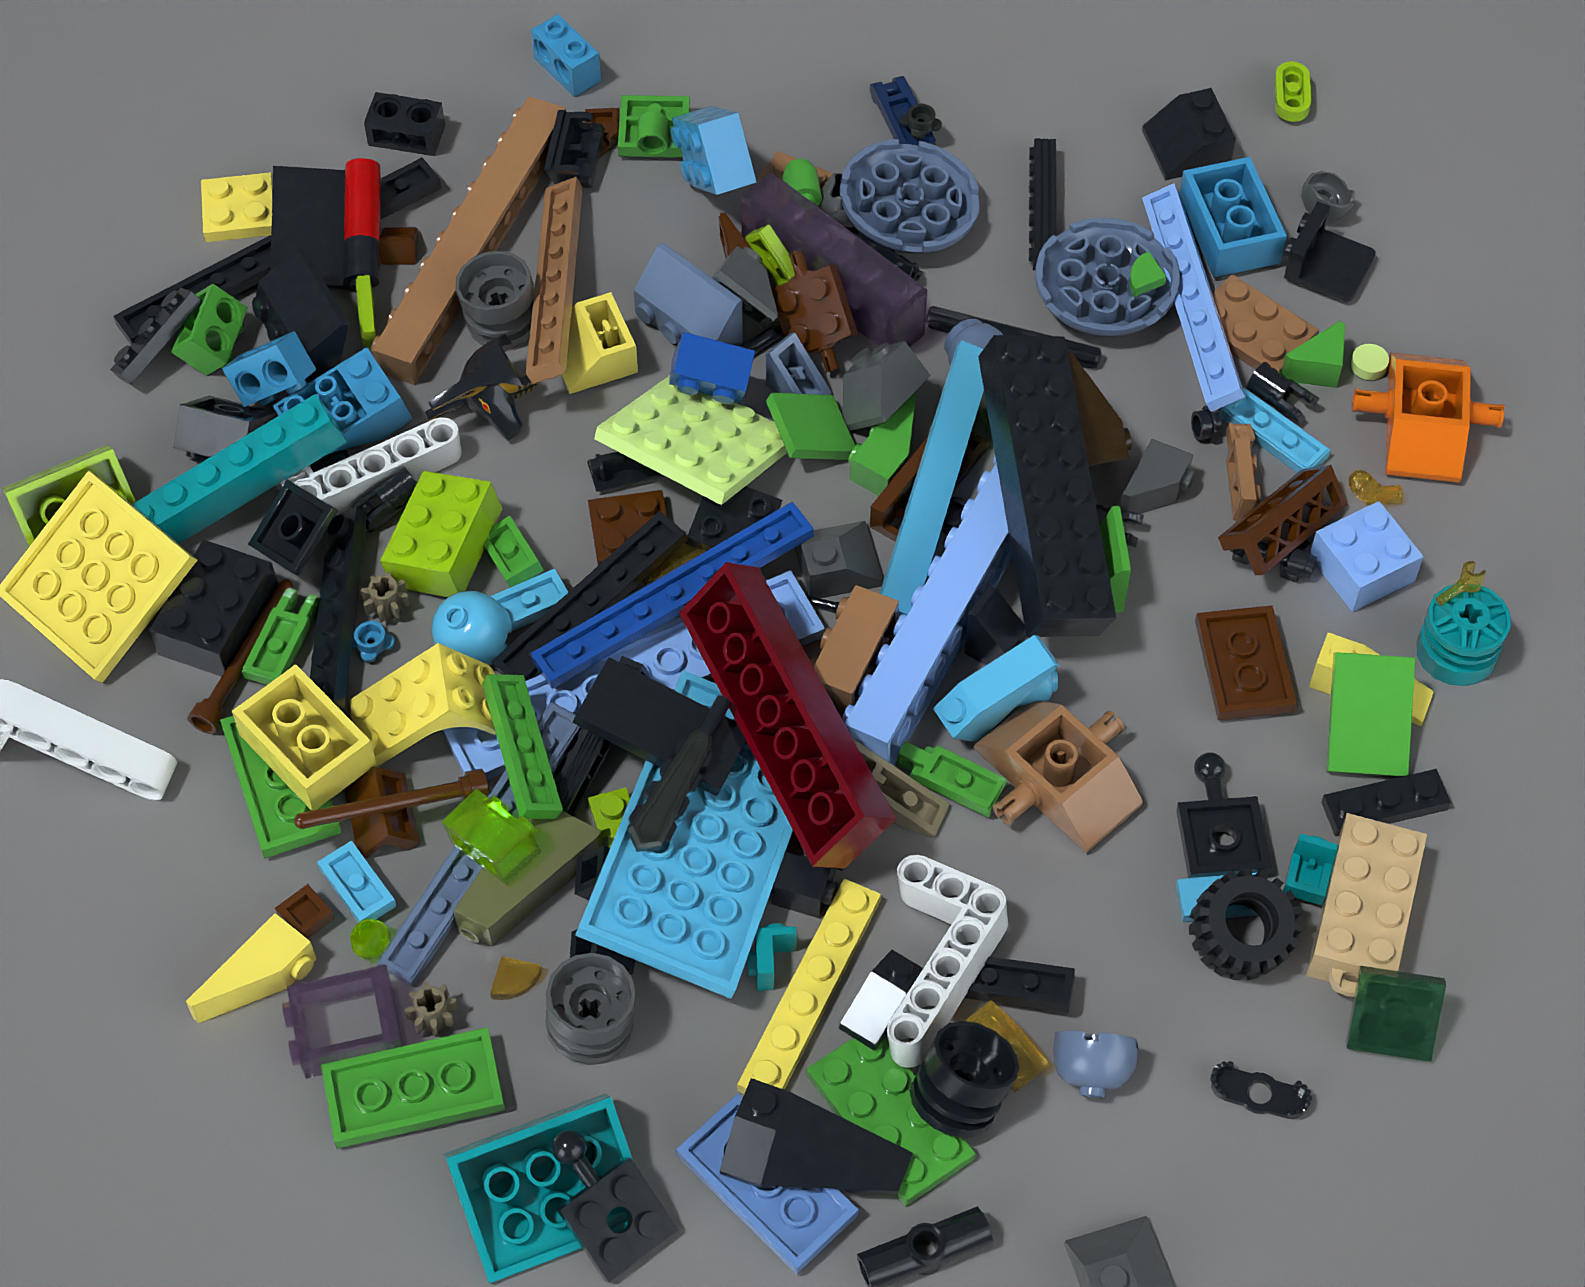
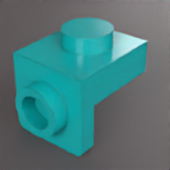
M1300 834L1291 854L1283 892L1287 893L1291 890L1295 898L1322 906L1339 845L1319 836Z
M773 923L757 929L755 951H749L747 957L748 976H756L757 991L774 990L773 953L796 951V927H787L784 924Z

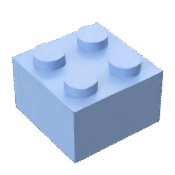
M1380 501L1316 531L1310 551L1311 555L1318 557L1316 562L1317 568L1352 613L1415 582L1424 557Z

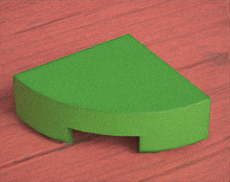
M1149 251L1138 257L1131 268L1129 287L1134 297L1163 286L1166 283L1167 276Z

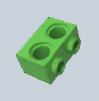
M214 284L195 294L202 302L182 324L171 353L206 376L219 368H223L232 361L235 353L232 348L235 340L240 336L245 327L243 319L248 308Z

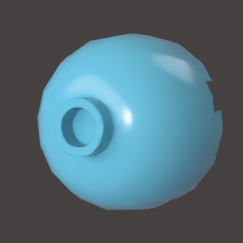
M462 591L447 597L438 606L433 616L431 634L434 645L440 643L491 665V661L507 648L505 641L508 632L511 633L512 624L508 612L494 598L478 591Z

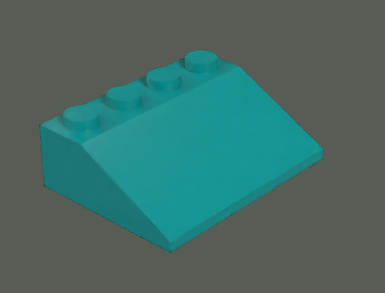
M606 1093L443 1154L489 1284L582 1248L556 1209L583 1190L585 1186L571 1165H564L555 1159L552 1153V1142L555 1136L564 1130H575L581 1133L587 1144L585 1156L599 1176L626 1157L633 1160L612 1098ZM615 1207L608 1214V1227L613 1232L623 1230L628 1223V1214L624 1208Z

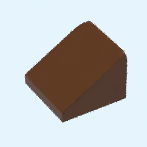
M385 227L382 229L380 235L381 264H415L418 228Z

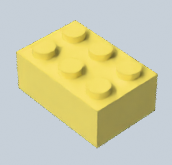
M296 664L232 710L239 735L311 811L317 810L376 765L371 740Z

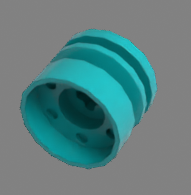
M1460 582L1445 586L1436 593L1430 603L1424 624L1416 641L1417 657L1423 669L1433 678L1448 685L1456 686L1476 684L1489 676L1494 669L1511 628V616L1504 600L1491 589L1477 583Z

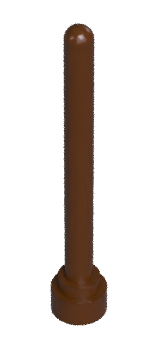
M284 579L279 582L209 698L203 699L202 702H197L188 715V721L199 731L207 734H214L221 724L220 720L223 719L222 713L224 710L222 706L240 678L242 668L273 607H277L287 588L293 589V583L290 580Z
M482 768L465 771V775L458 777L456 782L298 813L294 817V824L299 829H305L461 797L463 801L470 800L471 803L484 801L489 795L488 783Z

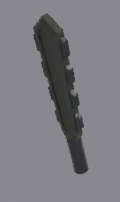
M718 695L699 728L692 732L689 737L679 740L674 748L675 758L665 761L659 771L661 779L659 781H652L644 794L645 803L636 805L629 816L630 826L627 831L636 852L661 849L663 843L670 842L677 828L674 820L676 817L683 816L690 802L687 794L695 792L701 781L699 770L707 768L713 755L710 751L712 736L731 705L728 698Z

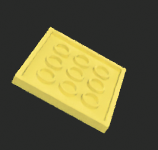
M88 470L0 584V597L94 680L103 683L194 566L197 559L98 475Z

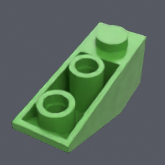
M917 390L886 422L873 425L869 437L863 444L858 443L849 455L850 480L878 496L910 459Z

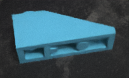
M1033 635L959 682L933 709L953 739L979 742L1043 682L1059 664L1040 637Z

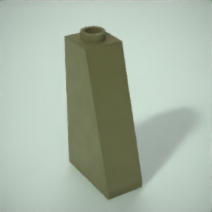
M564 811L560 813L557 819H520L518 816L454 908L458 931L472 942L477 943L481 940L493 946L576 876L577 857L603 846L602 831Z

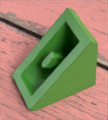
M1340 320L1287 353L1281 373L1296 383L1337 388L1343 366L1345 324Z

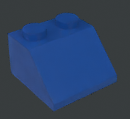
M683 332L673 354L669 385L677 386V390L686 394L695 395L700 392L711 395L715 401L723 404L740 403L746 393L755 351Z

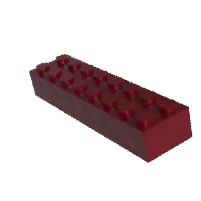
M725 562L679 614L722 696L730 700L731 705L729 709L812 867L846 868L897 818L759 567Z

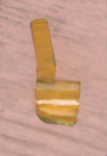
M1468 561L1464 563L1460 579L1449 589L1435 598L1436 602L1439 605H1443L1464 590L1467 592H1478L1482 588L1486 570L1474 574L1476 562Z

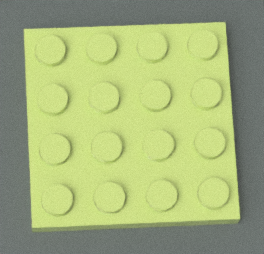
M670 375L597 426L594 438L720 505L724 504L788 453L774 421L755 413L750 407L739 405L735 402L733 404H723L715 401L711 395L700 392L695 395L680 392L677 390V386L669 385Z

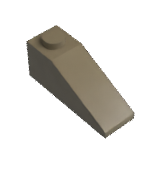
M853 739L897 818L893 823L926 837H935L950 804Z

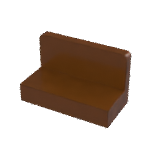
M373 766L346 789L345 794L347 803L409 790L404 773ZM412 807L351 819L356 847L365 859L383 845L410 850L420 842Z

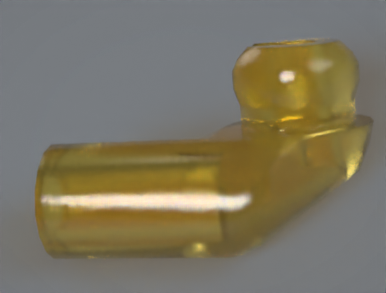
M1359 469L1349 475V488L1366 505H1372L1378 501L1382 505L1402 503L1403 492L1401 485L1381 486L1369 473Z

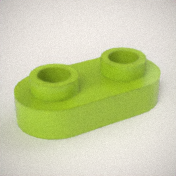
M1294 61L1284 62L1279 65L1274 79L1275 111L1280 118L1286 121L1297 122L1305 119L1309 114L1311 105L1310 72L1305 65Z

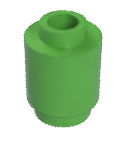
M795 159L790 161L785 166L782 176L787 205L796 212H810L818 207L822 201L817 170L809 160Z

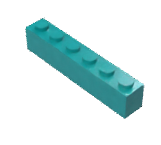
M314 394L132 505L180 544L344 445L347 441L333 415L319 397Z

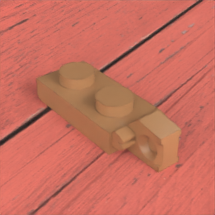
M1229 423L1226 430L1228 446L1226 466L1232 517L1235 521H1239L1260 503L1261 490L1260 486L1256 485L1254 481L1257 458L1255 454H1251L1250 449L1255 440L1252 426L1248 423Z

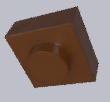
M309 884L275 907L276 914L307 939L334 919L333 912Z

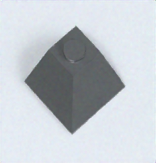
M736 246L712 278L742 300V311L765 328L774 322L778 316L767 270L760 264L762 258L755 251L746 246L743 250Z
M866 521L814 530V537L795 547L809 601L812 600V597L826 598L851 593L855 585L866 589L882 587L883 578Z
M1147 1216L1065 1240L1064 1242L1080 1287H1175Z

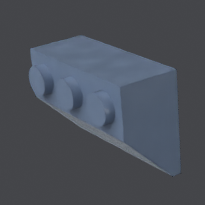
M660 243L656 247L634 289L635 313L642 322L651 324L661 331L663 336L671 343L678 344L683 332L739 347L743 345L742 300L666 244Z

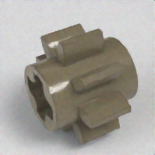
M389 572L386 575L371 576L369 587L361 588L360 590L362 599L365 601L363 605L366 615L375 613L380 622L393 618L399 619L402 607L410 606L404 579L396 582Z
M425 982L424 987L417 993L411 991L408 993L410 1001L414 1006L407 1007L404 1010L407 1020H415L414 1027L417 1034L425 1030L433 1032L434 1036L438 1037L439 1031L444 1029L446 1025L449 1027L454 1026L453 1017L450 1012L457 1011L458 1005L456 998H448L447 985L444 984L437 988ZM435 1007V1011L428 1012V1008Z

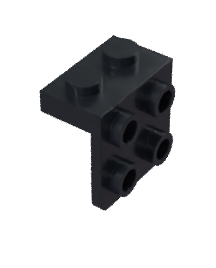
M1317 201L1311 214L1304 213L1297 229V233H1300L1297 239L1291 237L1286 246L1283 257L1287 258L1288 262L1284 278L1341 301L1350 302L1368 272L1376 252L1369 246L1325 230L1331 206Z

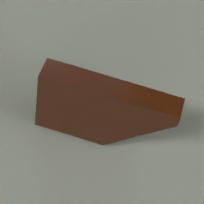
M619 108L585 109V112L593 114L592 121L585 123H602L605 128L599 158L618 144Z

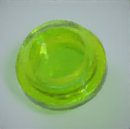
M365 919L359 922L350 934L353 952L364 960L380 956L387 949L391 940L389 928L383 922L373 919Z

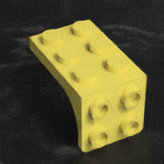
M437 643L350 699L349 705L352 722L371 740L376 760L375 767L380 766L424 737L443 729L471 727L496 735L482 682L488 674H495L493 669L488 664Z

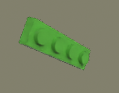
M488 674L483 680L482 686L520 819H557L563 809L524 675Z

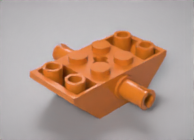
M1390 352L1388 391L1380 392L1354 388L1352 412L1384 414V417L1387 418L1386 475L1460 483L1470 424L1496 426V428L1502 427L1505 412L1503 411L1505 408L1504 404L1471 402V367L1464 360Z

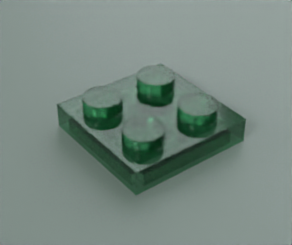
M1360 965L1347 1031L1346 1048L1431 1062L1446 990L1445 978Z

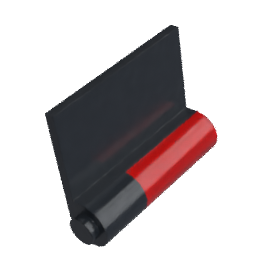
M356 158L346 163L345 170L273 166L270 271L295 250L304 248L328 288L351 289L357 292V276L370 275L372 288L378 286L380 283V164L372 159Z

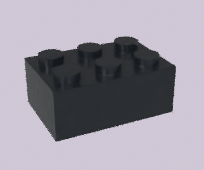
M203 539L193 555L197 562L167 599L149 632L158 655L222 677L276 589L278 581L272 562Z

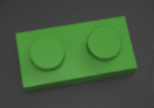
M511 516L492 526L489 532L490 538L487 537L484 546L509 587L527 581L544 571Z

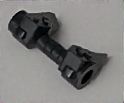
M1260 541L1257 545L1262 557L1266 558L1268 543ZM1303 541L1278 562L1280 563V577L1293 582H1297L1299 577H1311L1318 557L1311 555V543L1309 541ZM1244 548L1230 550L1233 553L1232 560L1246 565L1250 563Z

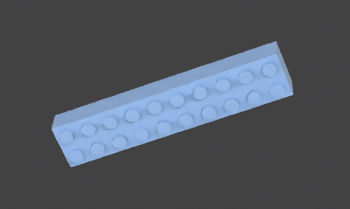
M994 457L993 464L995 465L992 471L986 470L979 481L977 488L979 493L975 500L968 499L961 514L962 522L958 528L952 527L944 544L946 550L941 557L937 555L934 557L928 570L927 576L929 579L925 586L919 584L911 599L910 605L912 608L908 615L902 614L899 617L894 628L893 635L895 637L890 645L885 643L882 646L876 660L877 668L873 675L867 674L864 677L858 691L860 696L855 706L849 704L842 716V720L853 739L893 766L897 762L899 750L905 741L908 742L966 641L969 611L989 585L996 588L1013 558L996 457Z

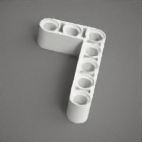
M442 417L436 418L313 473L311 467L307 466L287 479L338 509L335 515L337 516L352 509L356 502L376 487L381 486L387 479L392 478L403 467H406L417 481L423 471L435 473L456 463L462 454L459 430L453 420ZM286 480L276 485L279 492Z
M0 679V751L10 737L149 800L162 799L177 765V760L171 754L17 683Z
M910 855L904 858L897 867L901 899L908 906L949 923L951 926L887 1026L891 1057L896 1064L906 1068L918 1066L926 1059L928 1050L937 1032L949 1023L966 996L969 987L976 980L985 965V961L991 956L1008 927L1006 896L1002 890L921 855ZM986 911H993V913H988V914H986V913H984V912H986ZM967 942H973V943H974V944H972V945H963L964 943H967ZM945 974H955L952 977H943ZM925 1006H935L934 1008L928 1010L921 1009ZM905 1038H913V1039H915V1040H913V1041H911V1042H906V1043L900 1042L901 1040H903V1039H905Z

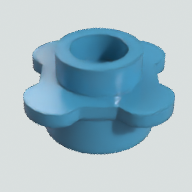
M367 621L360 624L353 633L352 648H356L361 653L363 661L373 662L382 651L392 649L395 642L393 636L385 634V630L380 622ZM370 640H375L372 644L368 643Z

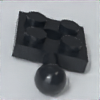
M1213 752L1200 755L1195 761L1194 772L1196 777L1205 783L1208 800L1178 802L1176 808L1188 878L1221 876L1233 870L1237 874L1242 869H1251L1252 873H1258L1262 870L1270 874L1272 867L1258 797L1224 799L1220 780L1226 772L1225 761L1220 755ZM1217 832H1226L1233 837L1234 843L1227 846L1220 845L1213 839L1212 835Z
M564 1130L555 1136L552 1142V1153L558 1162L572 1166L585 1188L556 1210L603 1280L609 1283L679 1229L631 1158H624L603 1175L599 1176L585 1156L587 1144L583 1135L575 1130ZM615 1207L624 1208L628 1214V1223L619 1232H613L607 1224L608 1214Z

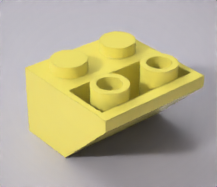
M609 292L577 302L571 311L566 373L561 374L569 394L638 373L636 344L612 293Z

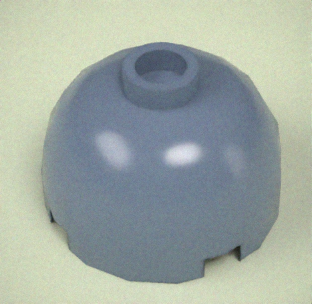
M1085 1031L1055 1032L1053 1044L1054 1065L1058 1075L1067 1084L1080 1088L1079 1096L1105 1098V1090L1120 1088L1129 1081L1135 1071L1138 1058V1041L1132 1037L1099 1032V1035L1085 1034Z

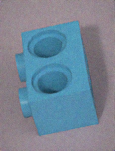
M559 14L531 29L534 59L573 97L601 82L599 52Z
M293 331L239 355L224 366L222 370L243 406L246 407L257 401L261 406L266 405L280 396L279 392L286 390L287 394L300 390L307 385L305 378L312 374L316 368L297 334Z

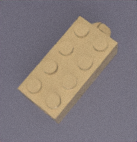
M1349 813L1346 814L1337 841L1339 848L1332 865L1306 976L1328 981L1336 993L1339 992L1348 997L1359 998L1368 992L1388 998L1399 970L1427 834Z

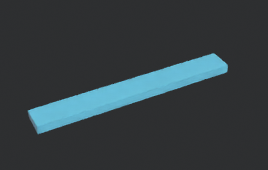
M963 340L957 344L880 590V594L899 601L898 617L902 614L908 615L912 608L910 604L916 588L919 584L925 585L984 391L978 359L983 349Z

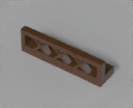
M972 431L968 444L974 446L975 449L969 454H964L954 490L989 448V441ZM928 437L870 507V528L895 542L899 530L890 524L895 518H902L904 516L905 506L908 503Z
M1332 465L1300 470L1218 537L1223 551L1244 548L1254 574L1264 575L1347 506ZM1325 487L1332 501L1329 506L1322 504ZM1303 505L1310 507L1308 523L1301 521ZM1283 522L1289 524L1286 541L1280 539ZM1261 540L1268 542L1265 559H1263L1257 545Z

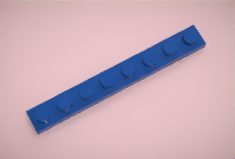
M792 501L530 653L532 662L553 689L680 615L679 612L725 562L761 568L814 537V528Z

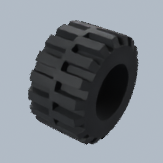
M1242 869L1237 874L1234 870L1228 872L1221 879L1218 878L1199 896L1196 900L1197 905L1191 910L1190 918L1194 919V921L1189 925V935H1196V940L1192 943L1194 951L1196 952L1201 949L1205 956L1200 960L1206 966L1211 962L1216 965L1214 972L1220 976L1229 972L1230 979L1240 980L1244 976L1247 977V980L1257 979L1260 975L1268 974L1290 956L1289 953L1297 947L1299 940L1296 939V936L1302 932V923L1296 922V919L1302 915L1300 906L1292 907L1291 901L1295 898L1292 891L1289 890L1287 893H1284L1280 888L1284 882L1278 878L1272 882L1267 880L1269 874L1260 870L1255 875H1252L1251 869ZM1229 905H1244L1250 907L1258 914L1264 926V939L1261 945H1247L1232 936L1225 920L1226 909Z

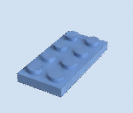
M737 1093L676 1149V1156L797 1275L859 1216V1209L838 1189L816 1188V1191L802 1190V1187L775 1186V1189H760L720 1174L733 1121L743 1098Z

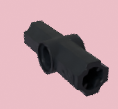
M977 1206L934 1224H917L904 1236L858 1253L857 1261L868 1287H887L917 1274L924 1276L933 1274L944 1263L992 1245L993 1237L984 1213ZM919 1243H929L934 1246L936 1252L932 1255L924 1256L917 1253L914 1247Z

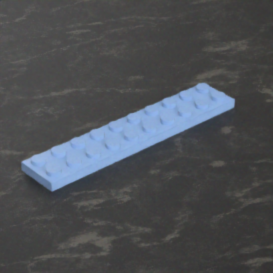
M791 570L766 580L801 646L821 639L825 632V627ZM680 616L666 622L553 689L542 674L525 682L538 722L550 702L576 714L609 657L619 662L621 657L624 656L643 664L650 673L649 678L671 689H675L682 670L699 677H704L711 673ZM454 727L441 730L463 775H465V771L482 768L486 779L489 780L503 774L506 770L497 735L471 727Z

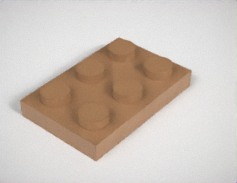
M1233 274L1212 293L1231 354L1255 370L1263 362H1267L1272 368L1281 373L1285 355L1319 333V329Z

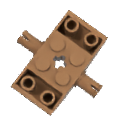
M1036 701L1020 707L974 745V750L1015 787L1002 800L993 805V810L997 817L1001 819L1006 814L1007 817L1003 819V823L1011 825L1015 819L1034 805L1085 853L1091 850L1143 806V800L1121 759L1106 745L1116 735L1124 731V724L1120 717L1117 716L1111 721L1115 713L1109 710L1087 728L1062 704Z

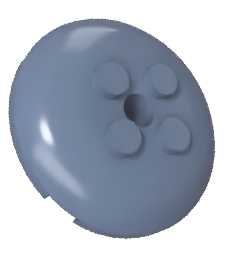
M898 139L874 143L854 155L845 167L840 184L842 206L854 227L876 244L904 253H931L954 245L972 229L980 209L979 188L970 170L948 151L919 141L918 145L899 144Z
M1092 218L1070 224V229L1058 236L1053 235L1048 239L1037 258L1035 280L1038 293L1046 307L1066 325L1092 335L1122 336L1136 333L1152 326L1168 312L1178 292L1180 273L1173 252L1169 247L1164 248L1162 244L1154 239V233L1126 220ZM1149 251L1162 271L1165 273L1164 268L1168 271L1171 278V286H1169L1166 278L1165 285L1134 297L1129 287L1131 268L1138 257Z

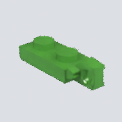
M905 741L897 754L896 764L911 772L910 777L918 781V783L988 818L993 811V805L999 801L1007 787L1008 780L939 745L935 748L927 746L923 750Z

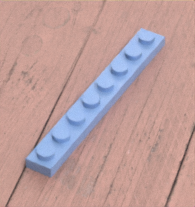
M1175 183L1142 197L1154 238L1164 248H1170L1179 267L1180 282L1174 302L1206 405L1212 412L1245 398V394L1179 190ZM1164 268L1169 286H1171L1170 275L1168 271Z

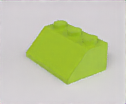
M107 444L2 488L29 547L88 470L98 475L131 504L136 502L113 448Z

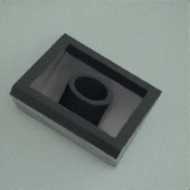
M287 479L248 545L291 573L299 576L337 514L338 509Z

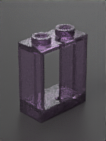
M386 964L287 986L289 1002L282 1003L286 1027H294L295 1039L288 1041L293 1066L301 1065L306 1079L323 1075L321 1064L404 1046L392 982ZM374 991L382 1034L310 1050L303 1007Z

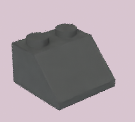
M905 341L892 345L886 342L871 351L869 348H866L852 358L853 366L843 375L842 416L848 430L852 431L886 422L931 376Z

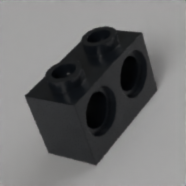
M375 92L364 121L368 146L435 156L445 129L442 102Z

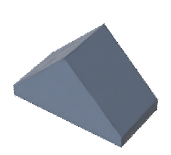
M795 332L790 333L766 353V386L775 393L830 395L832 393Z

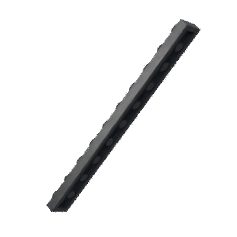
M422 157L381 178L380 220L442 188L440 178ZM271 235L114 315L117 327L130 345H132L139 336L138 330L141 325L149 318L154 319L162 310L161 304L163 300L174 290L178 291L180 288L197 294L211 284H214L233 297L258 284L270 272Z

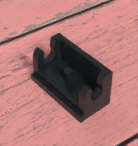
M558 110L544 167L554 185L577 177L583 188H592L605 132L602 123L582 122L592 121V113Z

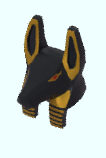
M504 334L488 341L473 353L465 363L459 382L429 402L431 408L425 414L429 420H433L467 405L472 411L488 421L508 441L515 437L523 426L517 414L514 399L531 392L540 382L533 384L527 375L522 378L519 377L505 354L513 344Z

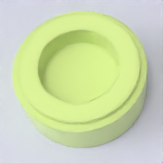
M1376 344L1360 345L1353 352L1351 359L1352 371L1355 375L1365 380L1381 378L1386 373L1389 364L1388 353Z

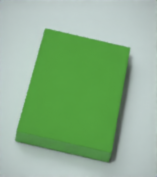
M1333 653L1326 771L1392 776L1408 775L1416 657Z

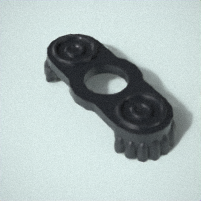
M1223 1061L1221 1064H1217L1211 1073V1088L1218 1098L1242 1105L1253 1113H1269L1287 1119H1295L1305 1114L1311 1105V1091L1307 1089L1306 1084L1302 1085L1301 1081H1296L1294 1085L1276 1081L1265 1073H1249L1234 1068L1232 1061ZM1253 1083L1265 1084L1271 1091V1099L1263 1104L1253 1102L1247 1094L1248 1087Z

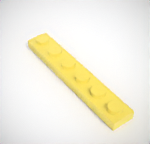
M845 878L843 879L737 1084L738 1092L745 1093L751 1078L785 1090L881 902L880 893Z

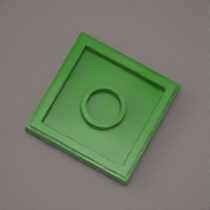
M771 393L766 403L790 458L848 460L855 444L833 395Z

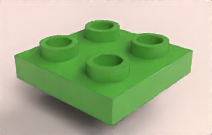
M621 95L618 156L682 157L681 149L676 148L673 143L670 129L674 127L673 117L690 112V96Z

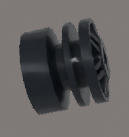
M967 1021L948 1023L937 1032L928 1050L926 1059L923 1060L919 1071L913 1079L909 1090L912 1105L925 1122L934 1129L949 1136L969 1138L981 1135L991 1126L995 1115L1000 1110L1002 1101L1007 1097L1017 1078L1020 1068L1017 1054L1006 1039L986 1026Z

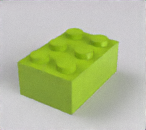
M423 471L380 559L386 574L388 572L391 573V577L396 582L404 579L406 588L410 591L444 597L466 591L485 549L484 543L487 537L490 538L489 532L492 526L497 523L503 510L490 481Z

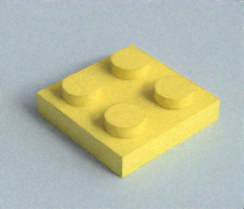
M271 172L201 180L205 242L271 235L273 185Z

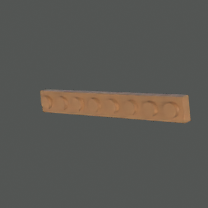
M577 177L545 188L526 375L533 384L545 379H553L560 374L566 373L583 186Z

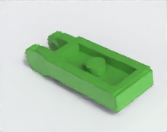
M291 588L285 590L277 607H273L242 668L245 679L268 685L290 669L317 614L319 596L309 594L299 614H294L292 612L297 604L298 592Z

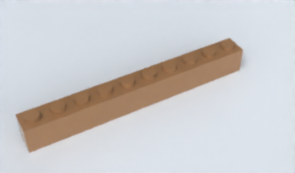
M528 96L523 106L517 108L514 112L512 123L507 132L501 133L497 142V148L492 156H488L483 163L481 174L476 181L470 183L465 200L461 206H457L454 209L450 224L445 231L439 233L431 255L423 259L415 281L407 285L402 302L397 309L391 311L387 326L381 336L377 335L372 342L371 354L386 376L412 385H416L462 309L455 290L456 277L461 267L475 256L485 252L497 251L545 171L544 167L558 110H565L566 112L565 107Z

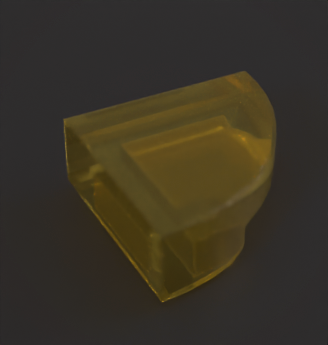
M502 956L490 991L491 999L508 1000L523 995L539 980L542 974V966Z

